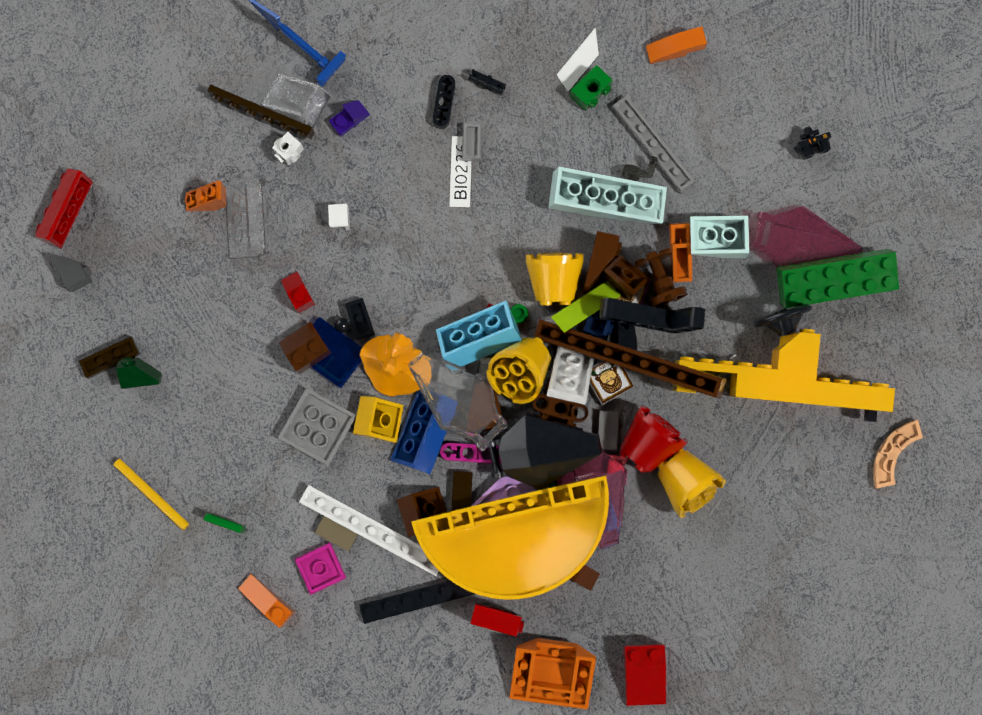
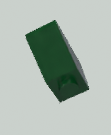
M125 357L119 360L116 367L121 389L159 385L162 378L160 371L140 358L132 359V357Z

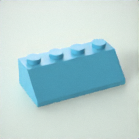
M507 301L436 329L442 357L451 371L501 351L518 341H522L518 326Z

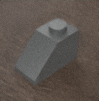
M54 254L50 256L66 289L74 292L93 282L90 277L92 273L87 265L84 266L79 261Z

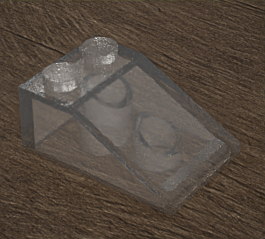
M278 74L261 106L314 128L330 96L318 84Z

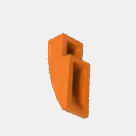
M703 26L679 32L646 45L650 64L683 57L687 53L705 49L707 41Z
M669 223L673 282H691L690 224Z

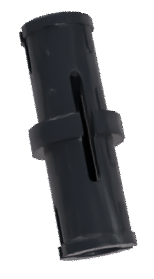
M472 69V74L469 75L468 80L482 85L484 89L488 88L503 95V90L506 89L507 84L493 79L489 74L485 75Z

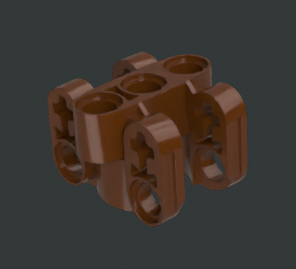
M548 377L544 394H539L532 403L535 412L541 414L538 416L545 420L551 417L567 421L566 424L575 427L577 425L575 423L584 422L589 413L585 405L547 396L550 377ZM539 399L544 400L541 409L536 406V401ZM562 404L565 406L566 411L559 414L555 411V406ZM578 409H582L585 413L581 419L576 418Z

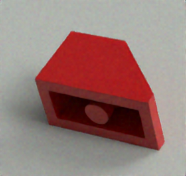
M298 271L281 280L288 297L298 313L315 305Z

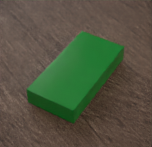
M210 513L205 514L203 519L204 521L242 534L246 528L244 525Z

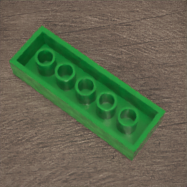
M890 249L776 267L780 304L785 308L899 290L896 252Z

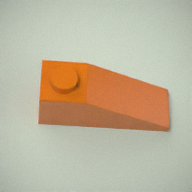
M250 574L238 588L279 628L283 627L296 612L253 574Z

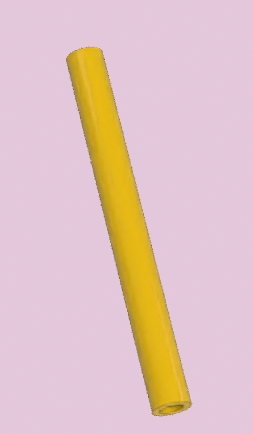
M118 459L113 464L182 531L189 526L190 523L124 461Z

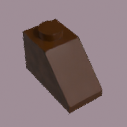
M584 565L570 580L591 591L600 573Z

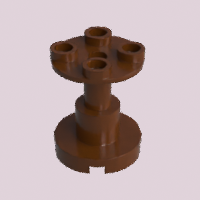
M670 248L660 251L659 254H657V251L646 254V259L642 258L634 262L636 268H643L649 265L656 280L653 285L658 295L650 300L652 307L659 308L688 295L686 287L675 288L671 276H666L661 264L662 260L672 254Z

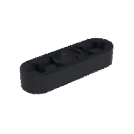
M451 75L442 76L438 83L433 112V124L438 129H445L450 123L456 87L455 79ZM446 81H450L451 84L448 86V93H445L444 84ZM447 98L450 102L447 106H441L439 100ZM441 111H444L443 116L446 121L440 124L437 119H440Z

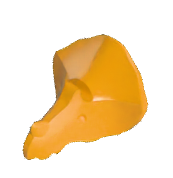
M396 332L393 336L389 334L377 336L368 341L361 349L360 357L364 364L365 372L375 389L387 396L407 395L425 389L429 385L431 379L429 360L422 351L413 347L411 339L403 334Z

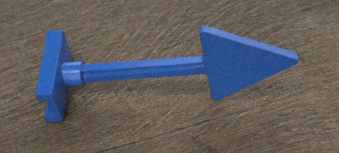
M248 0L278 32L281 29L288 38L318 62V65L323 70L316 78V83L321 87L346 60V55L341 50L331 61L325 56L323 57L293 30L282 24L280 16L256 0Z

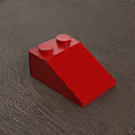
M662 643L623 645L626 706L666 704L665 645Z

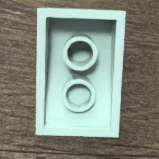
M748 216L690 217L691 255L718 258H747L749 254Z

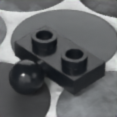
M363 298L345 303L349 319L338 318L334 323L335 330L339 333H344L352 326L357 340L375 335Z

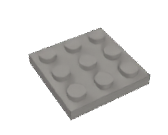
M306 388L278 439L329 466L353 425L356 415Z

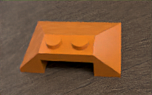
M535 638L517 645L509 699L588 709L596 656L577 643Z

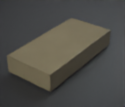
M323 516L315 531V534L347 551H350L358 536L357 533Z

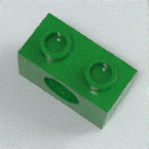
M596 65L570 90V97L584 111L589 107L592 109L597 105L598 99L602 95L606 96L611 91L613 80ZM595 87L597 91L590 92L588 88Z

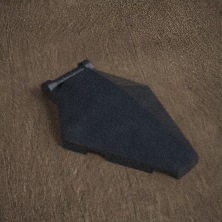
M530 413L523 416L502 437L485 440L493 466V479L510 477L538 489H543L602 454L599 434L586 432L582 428L558 421L551 422ZM496 445H499V455L503 469L500 467Z

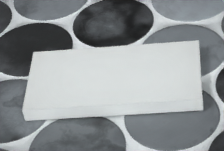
M557 345L547 396L585 405L594 357Z

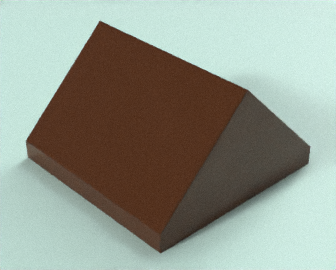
M622 254L606 267L602 274L606 281H609L613 287L630 301L650 279Z

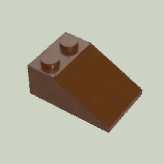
M597 231L582 294H587L602 276L605 268L613 262L615 257L618 258L622 242H619L620 236Z

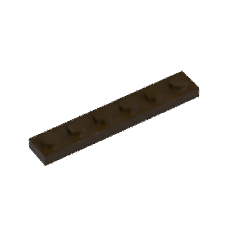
M210 84L207 90L213 101L220 104L224 102L228 104V107L236 111L241 109L245 111L246 115L253 118L255 116L262 118L261 120L269 125L274 123L285 132L293 131L296 133V136L302 139L307 137L312 140L315 134L311 126Z

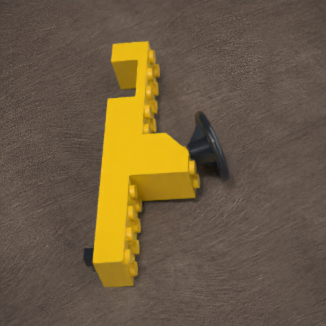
M804 304L787 310L785 308L776 311L775 314L753 321L752 325L754 327L767 326L777 333L778 336H781L779 345L772 350L771 365L757 364V367H753V363L738 362L737 366L733 365V361L724 360L716 364L713 359L703 358L699 359V362H695L693 357H680V360H675V363L700 371L731 373L729 394L731 397L865 409L864 421L869 422L877 421V411L893 412L895 388H889V384L872 383V386H869V382L853 381L850 384V380L833 379L832 383L830 378H817L821 334H816L813 329H799L798 333L791 334V332L797 331L796 328L803 314L812 310L810 304ZM675 384L672 386V391L696 393V391Z

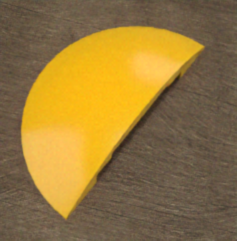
M605 475L519 494L411 521L416 538L427 558L446 578L456 585L472 593L489 598L505 600L529 598L546 593L568 581L587 563L601 540L608 516L609 490L607 477Z

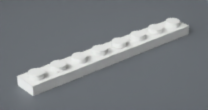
M308 485L299 501L301 504L437 576L439 570L427 558L419 544Z

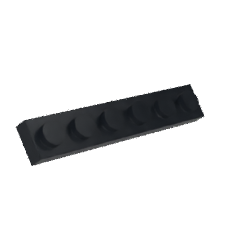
M450 580L363 603L359 606L363 623L366 624L475 595V593L465 590Z

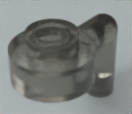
M655 156L650 158L647 170H641L635 165H625L622 176L624 179L638 181L640 177L651 178L658 158Z

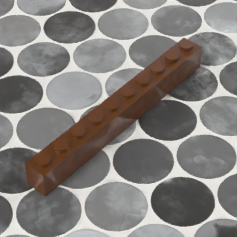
M539 319L534 338L537 337L543 341L715 398H721L727 380L574 329H569L564 333L557 324Z

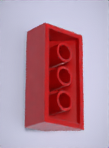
M67 168L66 172L61 175L60 185L53 192L52 201L44 211V218L36 228L35 237L39 240L62 249L93 184V181L82 171Z

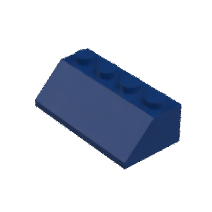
M425 390L416 391L390 460L430 475L458 402L441 394Z

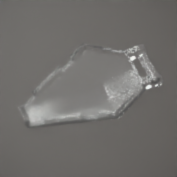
M422 352L411 360L408 367L440 429L473 440L476 446L484 451L489 446L490 441L501 430L504 431L508 427V422L497 411L493 388L487 377L478 373L473 375L464 371L465 368L439 357L434 359ZM494 421L496 425L482 437L480 433Z

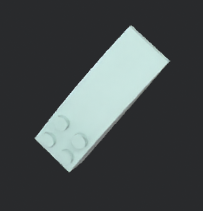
M558 167L552 175L548 208L606 219L663 224L667 187Z

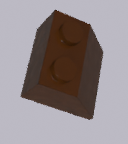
M311 321L279 342L284 354L299 374L331 354V351Z
M439 487L413 493L397 500L408 537L415 535L411 521L447 512Z

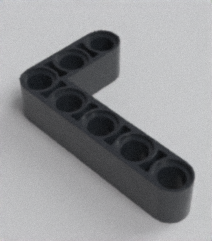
M602 298L599 319L667 333H684L704 329L705 309L701 307H688L671 311L613 298Z

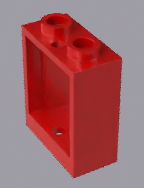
M478 603L475 604L470 622L472 625L516 637L518 633H522L524 627L521 615Z

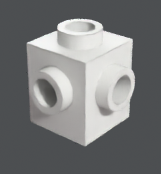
M289 132L283 137H279L272 147L275 152L274 157L279 162H285L288 165L296 162L300 157V153L304 150L302 144Z

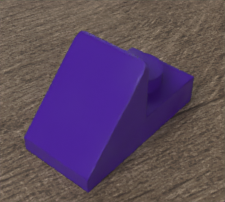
M359 100L343 104V110L329 120V123L340 137L370 116Z

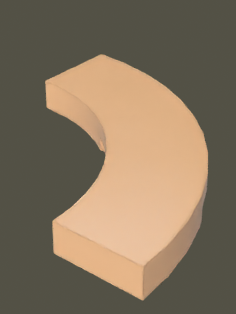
M918 420L898 427L881 444L873 466L875 489L895 485L894 470L899 454L909 444L923 438Z

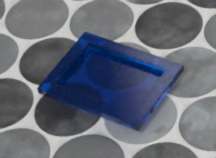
M318 317L313 326L331 351V354L311 368L342 389L362 362L360 352L363 347L343 333L337 332L332 325Z

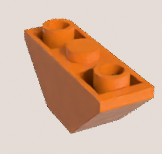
M217 180L187 192L185 197L186 211H216L226 207V187L221 181Z

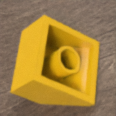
M360 396L353 434L397 443L404 405L376 397Z

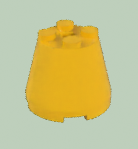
M539 253L537 257H534L532 254H526V265L536 301H539L540 305H552V302H558L560 305H570L571 301L575 299L583 266V254L575 253V257L571 253Z
M523 338L522 341L508 346L492 357L486 371L488 381L497 394L500 395L502 393L504 396L512 399L513 403H529L542 390L549 363L551 362V356L540 338Z
M682 449L673 455L674 457L669 461L666 460L658 466L660 469L658 477L674 511L680 518H684L686 516L685 513L691 512L693 514L715 497L716 489L718 487L720 489L723 488L726 480L720 473L688 450L684 451Z

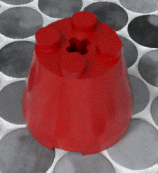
M642 405L636 412L619 453L625 459L634 461V466L640 472H652L662 462L682 450L688 443V440L685 438L681 439L679 437L681 433L660 415L652 414L648 407Z

